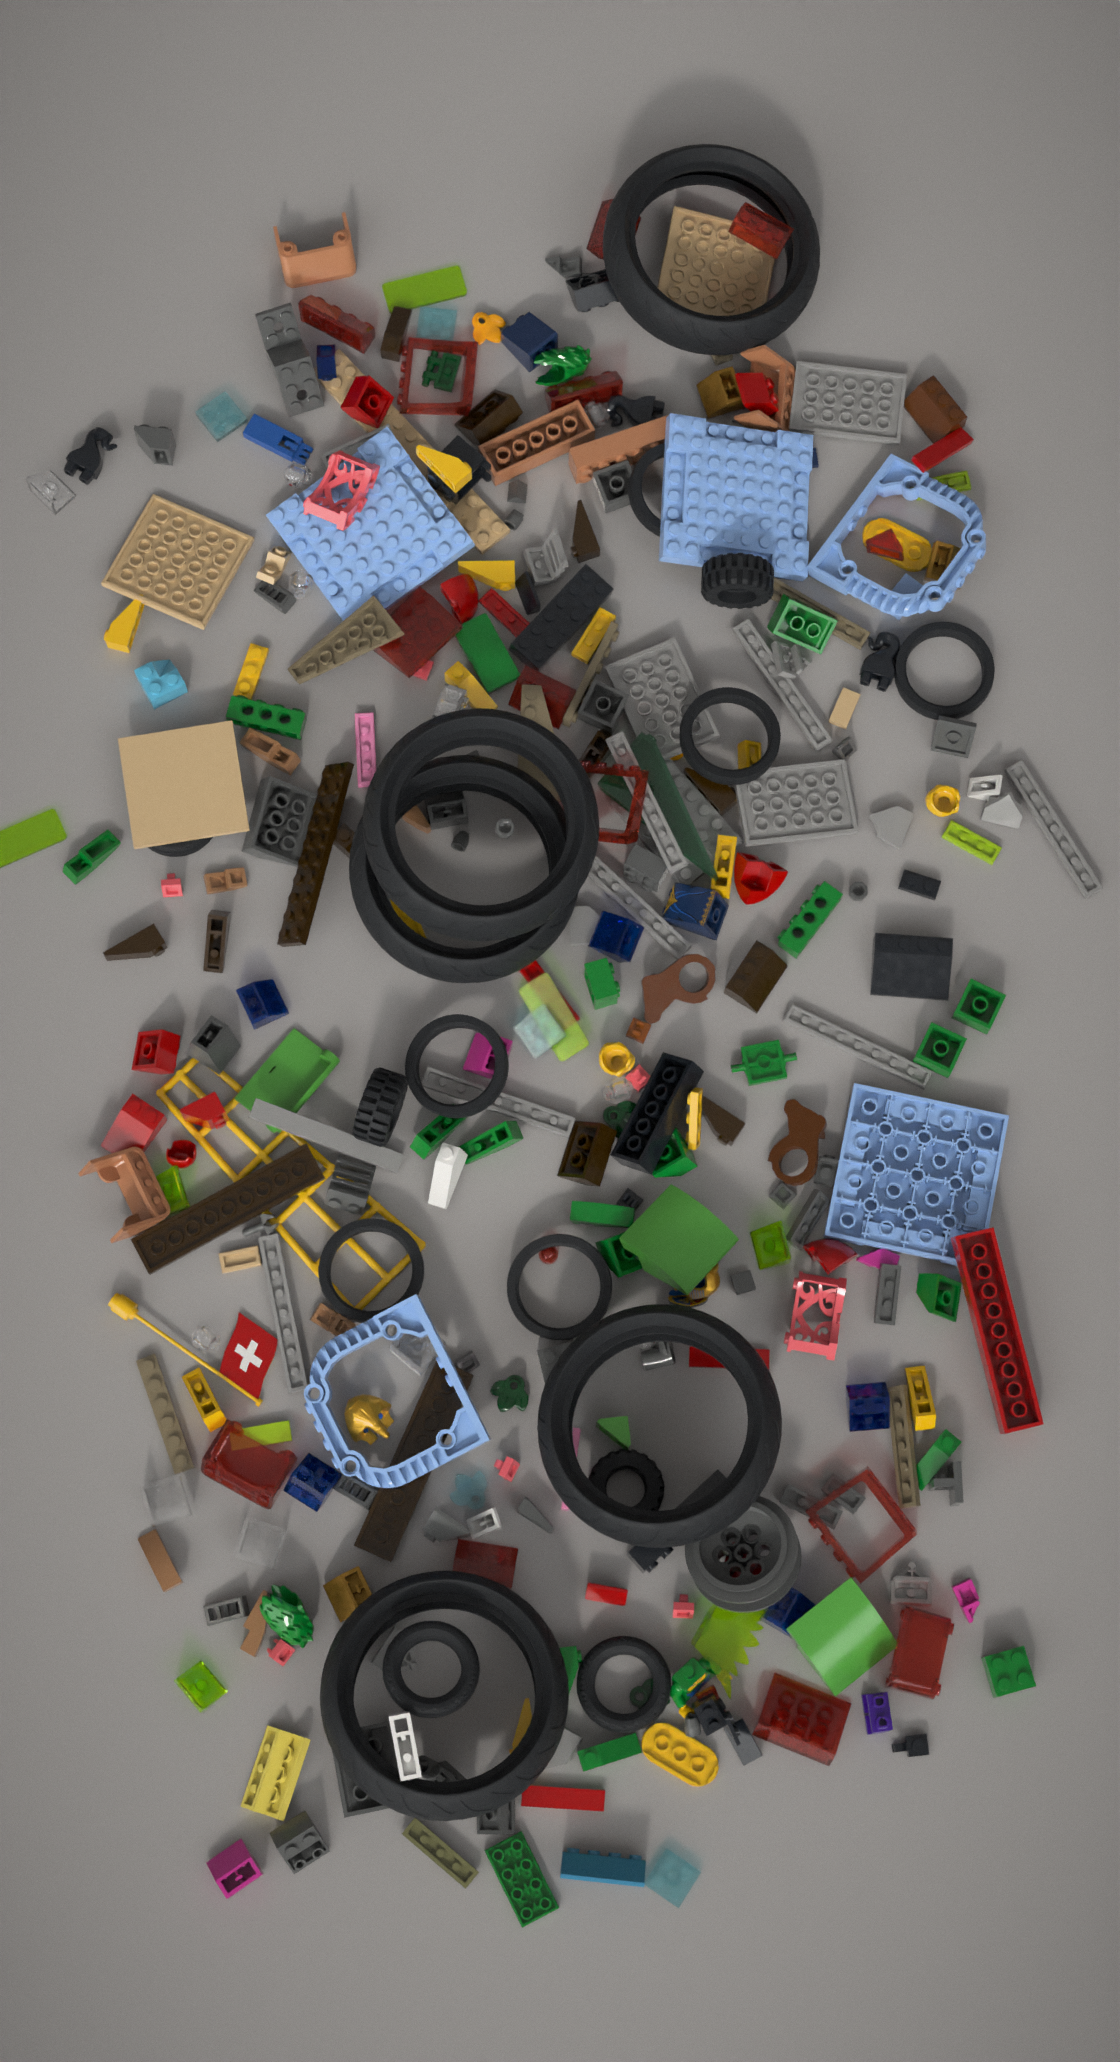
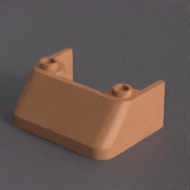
M345 212L342 213L344 229L334 233V245L298 252L293 242H280L277 226L273 227L283 277L288 287L298 288L351 277L356 273L355 255Z
M766 345L741 352L740 355L751 362L750 373L762 372L766 377L772 379L775 386L773 391L779 399V403H777L779 411L767 416L760 410L736 415L734 420L750 429L776 432L777 430L790 431L789 422L796 371L794 366Z
M131 1147L90 1160L78 1173L81 1177L97 1171L102 1181L106 1183L117 1181L133 1215L124 1220L123 1227L110 1239L111 1243L138 1235L161 1222L170 1214L168 1201L144 1152L138 1147Z

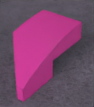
M880 1248L857 1257L856 1261L880 1270V1263L897 1265L900 1256Z
M968 1578L951 1586L968 1623H972L974 1613L980 1601H978L979 1596L972 1580Z

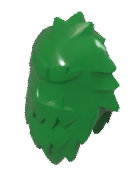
M579 345L576 347L565 346L564 348H553L538 354L534 360L535 364L552 365L547 373L537 377L536 384L555 386L560 383L570 382L574 377L582 376L592 359L590 357V349L584 350Z
M273 1584L270 1597L262 1596L260 1612L269 1627L281 1639L291 1645H299L301 1648H304L308 1642L313 1641V1620L310 1619L301 1599L295 1592H292L284 1585L280 1587Z

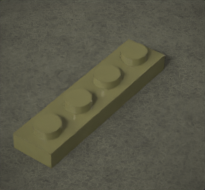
M414 1818L402 1833L403 1836L465 1889L479 1873L417 1818Z

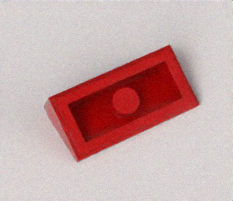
M589 1582L585 1599L625 1606L628 1590Z

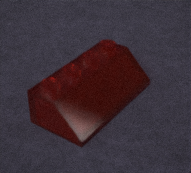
M309 295L298 303L302 322L365 354L375 338V328L370 323L358 320L355 315L343 312L338 306L326 303L321 297Z
M605 371L601 375L594 377L587 376L579 381L572 380L564 385L550 386L548 389H545V401L549 413L576 400H579L583 409L607 403L612 395H622L623 380L617 371Z

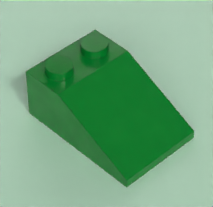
M783 593L767 628L775 635L822 654L838 620Z

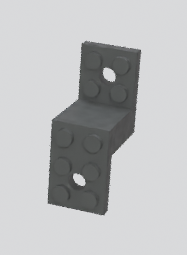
M291 303L256 313L255 316L268 361L278 380L288 416L292 417L323 407L324 403L312 360L301 339ZM276 323L283 324L280 330H274L273 327ZM305 390L306 394L300 398L297 397V392Z

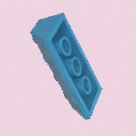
M567 1848V1852L562 1851L560 1878L637 1887L645 1886L646 1860H641L642 1856L629 1854L628 1859L621 1858V1853L609 1852L608 1856H601L600 1851L588 1850V1854L579 1853L580 1849Z

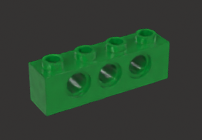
M237 695V697L231 696L226 713V720H232L234 725L298 740L302 739L307 721L306 713L301 709H287L281 704L270 705L259 699L253 701L242 695ZM247 709L253 710L249 715L244 714V711ZM266 713L272 715L269 719L262 718ZM283 718L290 719L288 723L281 722Z
M825 881L821 886L819 884L816 885L811 893L813 894L810 900L806 899L800 907L802 911L799 915L795 914L789 921L790 927L787 930L783 929L778 936V946L796 959L842 899L843 894ZM822 901L825 906L818 907L815 902ZM809 915L814 919V921L807 922L805 921L804 917ZM798 930L802 933V936L795 937L792 932Z

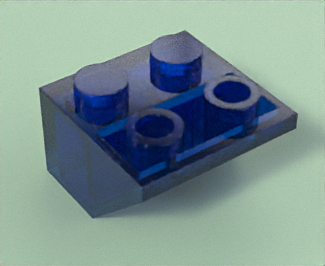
M602 911L588 946L619 963L631 962L644 927L628 918Z
M273 979L252 982L236 990L254 1030L289 1014Z
M886 1382L846 1385L849 1431L889 1429L890 1396Z
M308 1453L290 1475L283 1491L318 1512L330 1496L342 1473Z
M792 1587L781 1600L765 1608L760 1620L793 1639L786 1628L812 1609L815 1604L800 1591Z

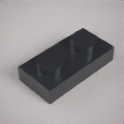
M904 869L898 889L935 901L941 881Z

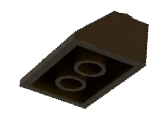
M494 389L454 425L470 442L479 446L502 434L506 427L519 419L523 411L513 395Z
M756 940L725 987L724 994L757 1014L788 965L772 949Z
M575 1121L557 1176L583 1185L600 1187L617 1131L603 1123Z

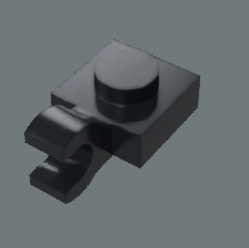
M927 1734L905 1736L906 1743L891 1744L893 1753L907 1751L908 1757L929 1755Z

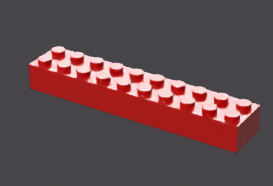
M994 1227L951 1237L1000 1434L1043 1425Z

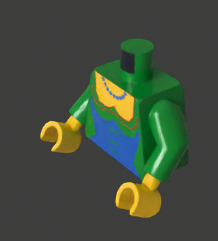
M708 1656L700 1659L692 1657L672 1676L670 1696L676 1706L680 1708L679 1714L683 1718H686L689 1712L695 1714L694 1710L686 1702L715 1675L724 1686H726L725 1678L729 1677L732 1680L727 1670L722 1669Z

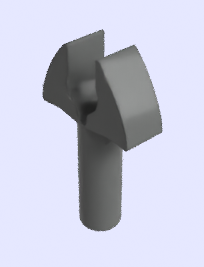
M261 1214L260 1223L243 1229L242 1234L247 1237L265 1230L267 1235H271L277 1229L279 1223L272 1226L266 1225V1223H268L269 1219L277 1216Z

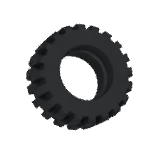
M743 553L720 554L717 557H711L702 566L701 594L712 605L729 609L753 608L754 606L758 607L766 604L773 596L774 568L768 560L760 556Z
M381 1067L374 1069L363 1092L354 1120L352 1134L356 1139L379 1147L386 1146L396 1126L408 1088V1079L405 1075Z
M619 1449V1451H611L606 1456H602L593 1466L588 1478L596 1488L607 1495V1482L615 1472L631 1470L637 1473L644 1482L645 1492L642 1500L633 1506L636 1509L658 1511L664 1497L665 1484L661 1470L658 1469L654 1460L648 1458V1455L641 1454L634 1449Z

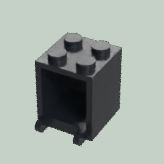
M459 435L441 452L457 457L462 462H467L472 468V479L455 493L427 466L428 483L434 490L438 489L448 502L452 501L455 505L481 479L486 482H490L492 479L491 475L487 472L491 470V464Z

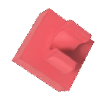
M416 655L409 674L427 681L434 662Z
M175 873L167 874V879L161 880L163 897L183 896L181 878L175 879Z
M639 1064L625 1077V1080L639 1093L646 1086L650 1075Z
M508 1456L504 1462L497 1459L494 1467L500 1470L498 1475L509 1482H512L520 1466L516 1460Z
M680 1594L679 1602L673 1603V1618L693 1619L694 1603L688 1602V1594Z
M274 1639L273 1641L276 1643V1646L273 1650L267 1649L268 1653H270L268 1656L284 1666L295 1649L282 1639Z

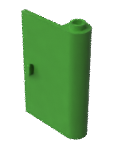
M294 1028L234 1099L249 1111H251L253 1103L257 1098L297 1113L339 1064L340 1060L327 1049L323 1051ZM266 1124V1127L273 1133L276 1131L280 1133L282 1131Z

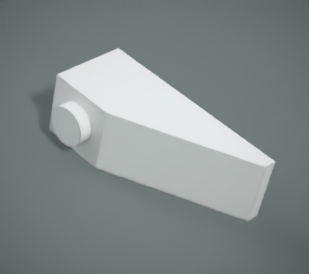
M442 1143L435 1161L428 1204L447 1209L468 1156L460 1147Z
M405 1711L388 1715L400 1780L405 1781L422 1777L410 1712Z

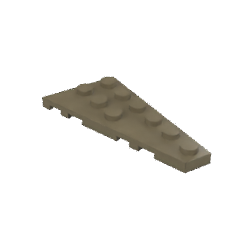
M373 595L287 670L297 683L302 684L405 635V633Z
M522 684L520 716L537 722L554 734L541 685ZM518 755L517 768L538 780L558 802H561L555 787L548 777L532 762Z

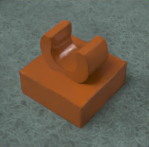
M633 1017L626 1037L644 1044L651 1025Z

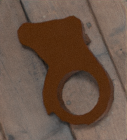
M686 954L661 973H653L643 977L641 986L645 1006V1020L650 1024L658 1022L663 1011L675 999L692 1004L707 1000L706 995L712 990L716 980V969L711 961L699 954ZM691 962L700 963L707 973L705 985L695 992L686 991L679 982L681 969Z
M790 1099L784 1106V1111L788 1117L789 1135L773 1146L768 1161L772 1162V1169L780 1180L788 1185L797 1186L808 1182L817 1171L819 1139H825L826 1134L824 1130L827 1127V1122L824 1116L804 1107L797 1100ZM795 1149L804 1150L808 1155V1164L805 1170L796 1176L785 1175L781 1169V1162L786 1153Z

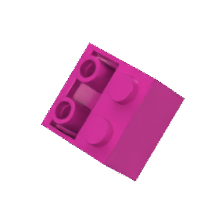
M476 1033L463 1070L492 1079L495 1069L493 1049L489 1041L482 1034ZM501 1037L509 1058L513 1041Z
M242 1838L206 1862L215 1882L226 1899H229L264 1874Z

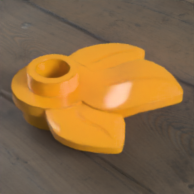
M476 313L472 318V325L474 327L472 335L474 340L479 345L485 339L494 343H500V328L504 327L506 322L496 314ZM482 318L484 323L481 324L478 319Z

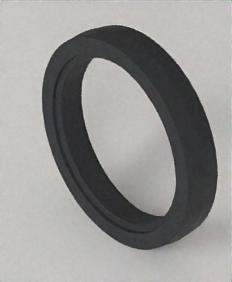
M665 443L653 447L637 461L628 483L629 502L635 516L645 528L659 537L661 519L651 512L644 500L642 479L645 470L651 463L664 458Z
M934 622L916 629L899 648L894 664L895 684L902 699L917 713L938 720L939 715L958 719L972 713L987 698L994 681V660L986 642L970 628L953 622ZM934 637H951L968 645L977 655L982 668V681L976 693L968 700L950 706L933 704L920 697L910 685L906 673L908 656L918 644Z
M733 687L712 689L697 697L683 715L679 731L681 751L688 764L702 777L723 785H741L762 776L775 761L781 740L779 722L770 706L757 695ZM733 703L743 706L752 711L762 721L768 737L767 750L759 761L743 769L732 770L713 765L698 752L693 742L692 725L695 718L704 709L715 704Z
M463 1014L446 1015L424 1026L412 1040L405 1060V1075L414 1097L429 1111L448 1118L469 1117L488 1108L501 1094L509 1072L507 1050L498 1033L484 1021ZM456 1028L474 1030L482 1034L489 1041L494 1052L495 1069L489 1085L478 1097L466 1103L445 1104L436 1101L427 1094L420 1080L419 1065L423 1051L429 1042L442 1032Z
M360 1219L340 1228L326 1243L319 1261V1283L326 1300L339 1314L352 1321L363 1323L415 1294L419 1295L424 1280V1261L415 1240L400 1226L383 1219ZM364 1232H380L395 1238L404 1246L412 1263V1277L404 1295L393 1305L376 1311H365L350 1306L339 1297L331 1281V1265L337 1250L349 1238Z
M567 1234L547 1235L529 1243L514 1259L507 1278V1297L515 1317L530 1332L546 1339L568 1340L578 1337L584 1330L604 1317L612 1297V1277L604 1257L587 1241ZM556 1246L570 1247L586 1255L597 1269L600 1279V1295L594 1310L582 1322L566 1328L548 1327L537 1322L525 1310L519 1294L520 1276L527 1262L538 1252Z

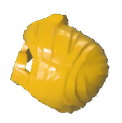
M939 784L927 793L925 802L931 813L938 817H945L958 812L961 796L958 789Z
M608 1042L600 1049L599 1064L606 1073L621 1077L633 1068L635 1057L623 1043Z

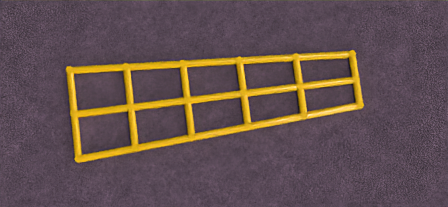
M191 1058L171 1079L156 1091V1095L233 1182L249 1175L262 1161L266 1165L273 1162L268 1155L287 1136L299 1146L307 1144L314 1158L326 1168L323 1172L324 1180L297 1194L298 1197L277 1218L268 1220L271 1225L279 1223L276 1231L319 1278L318 1267L320 1258L314 1262L281 1224L305 1202L335 1233L342 1228L310 1197L333 1174L335 1165L306 1140L283 1130L262 1150L228 1116L229 1121L226 1122V1126L257 1155L241 1172L236 1174L204 1138L212 1129L203 1127L198 1131L192 1123L184 1120L179 1108L166 1095L181 1080L199 1099L207 1096L186 1075L199 1062ZM224 1070L220 1075L214 1072L237 1093L242 1090L243 1087ZM234 1098L223 1107L226 1114L239 1104ZM336 1176L337 1178L344 1179V1180H347V1181H350V1182H354V1181H352V1180H350V1179H346V1178H343V1177ZM368 1195L366 1203L371 1207L358 1220L371 1218L378 1212L387 1221L403 1228L415 1240L420 1251L426 1247L425 1241L420 1239L379 1202ZM268 1210V1211H266V1212H264V1213H262V1214H272V1213ZM351 1237L340 1248L347 1243L382 1280L355 1306L350 1303L333 1282L332 1285L344 1302L354 1308L363 1310L411 1262L409 1254H407L387 1273Z

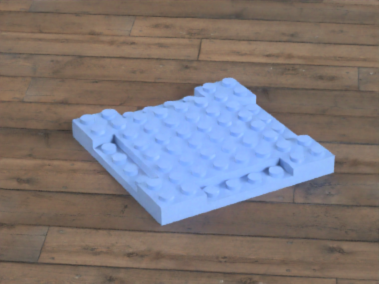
M670 413L666 418L659 561L702 567L711 557H717L720 554H753L771 563L774 568L775 578L803 582L808 577L809 541H807L809 474L812 471L813 435L777 430L776 432L711 423L706 422V418Z
M388 427L358 447V451L352 455L368 463L377 464L380 466L373 489L369 488L365 496L368 499L360 513H355V521L347 529L342 531L336 528L337 524L313 514H303L305 499L316 490L323 477L299 495L295 493L266 514L271 524L343 621L373 595L387 611L475 546L473 540L452 512L449 511ZM348 461L342 462L338 469L342 470L345 464L348 472H350L351 463ZM355 465V471L365 470V468ZM354 480V481H353V488L357 489L360 484L355 485V480ZM349 481L331 490L334 503L342 499L353 498L349 489Z
M854 1083L823 1238L860 1246L868 1245L957 1266L951 1237L989 1228L1009 1115Z

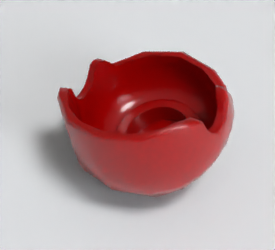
M189 1140L174 1141L170 1149L167 1148V1162L175 1168L184 1169L189 1167L196 1160V1145Z

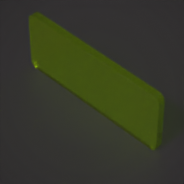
M457 265L382 285L390 314H392L394 306L412 310L467 295L461 269Z
M50 809L0 831V868L67 839L55 809Z
M543 973L519 989L522 999L560 1061H566L589 1046L587 1037L548 973Z

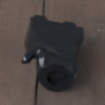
M619 394L612 395L609 399L606 417L615 421L611 423V427L622 425L623 418L616 411L619 407L623 410L629 422L633 426H637L658 419L657 417H652L653 413L663 415L665 402L655 400L656 396H644L633 400Z
M100 427L91 430L86 435L84 444L67 455V463L64 467L65 474L73 477L77 470L82 472L79 480L86 485L93 478L97 480L102 470V459L97 447V441H101V446L104 450L111 451L117 448V444H110L113 436Z
M880 632L875 643H873L872 637H868L869 648L877 652L865 658L859 675H861V685L869 686L871 679L879 681L876 689L886 692L889 685L892 684L895 675L893 659L899 651L900 640L892 633ZM883 645L888 647L886 649L878 651L879 649H881Z

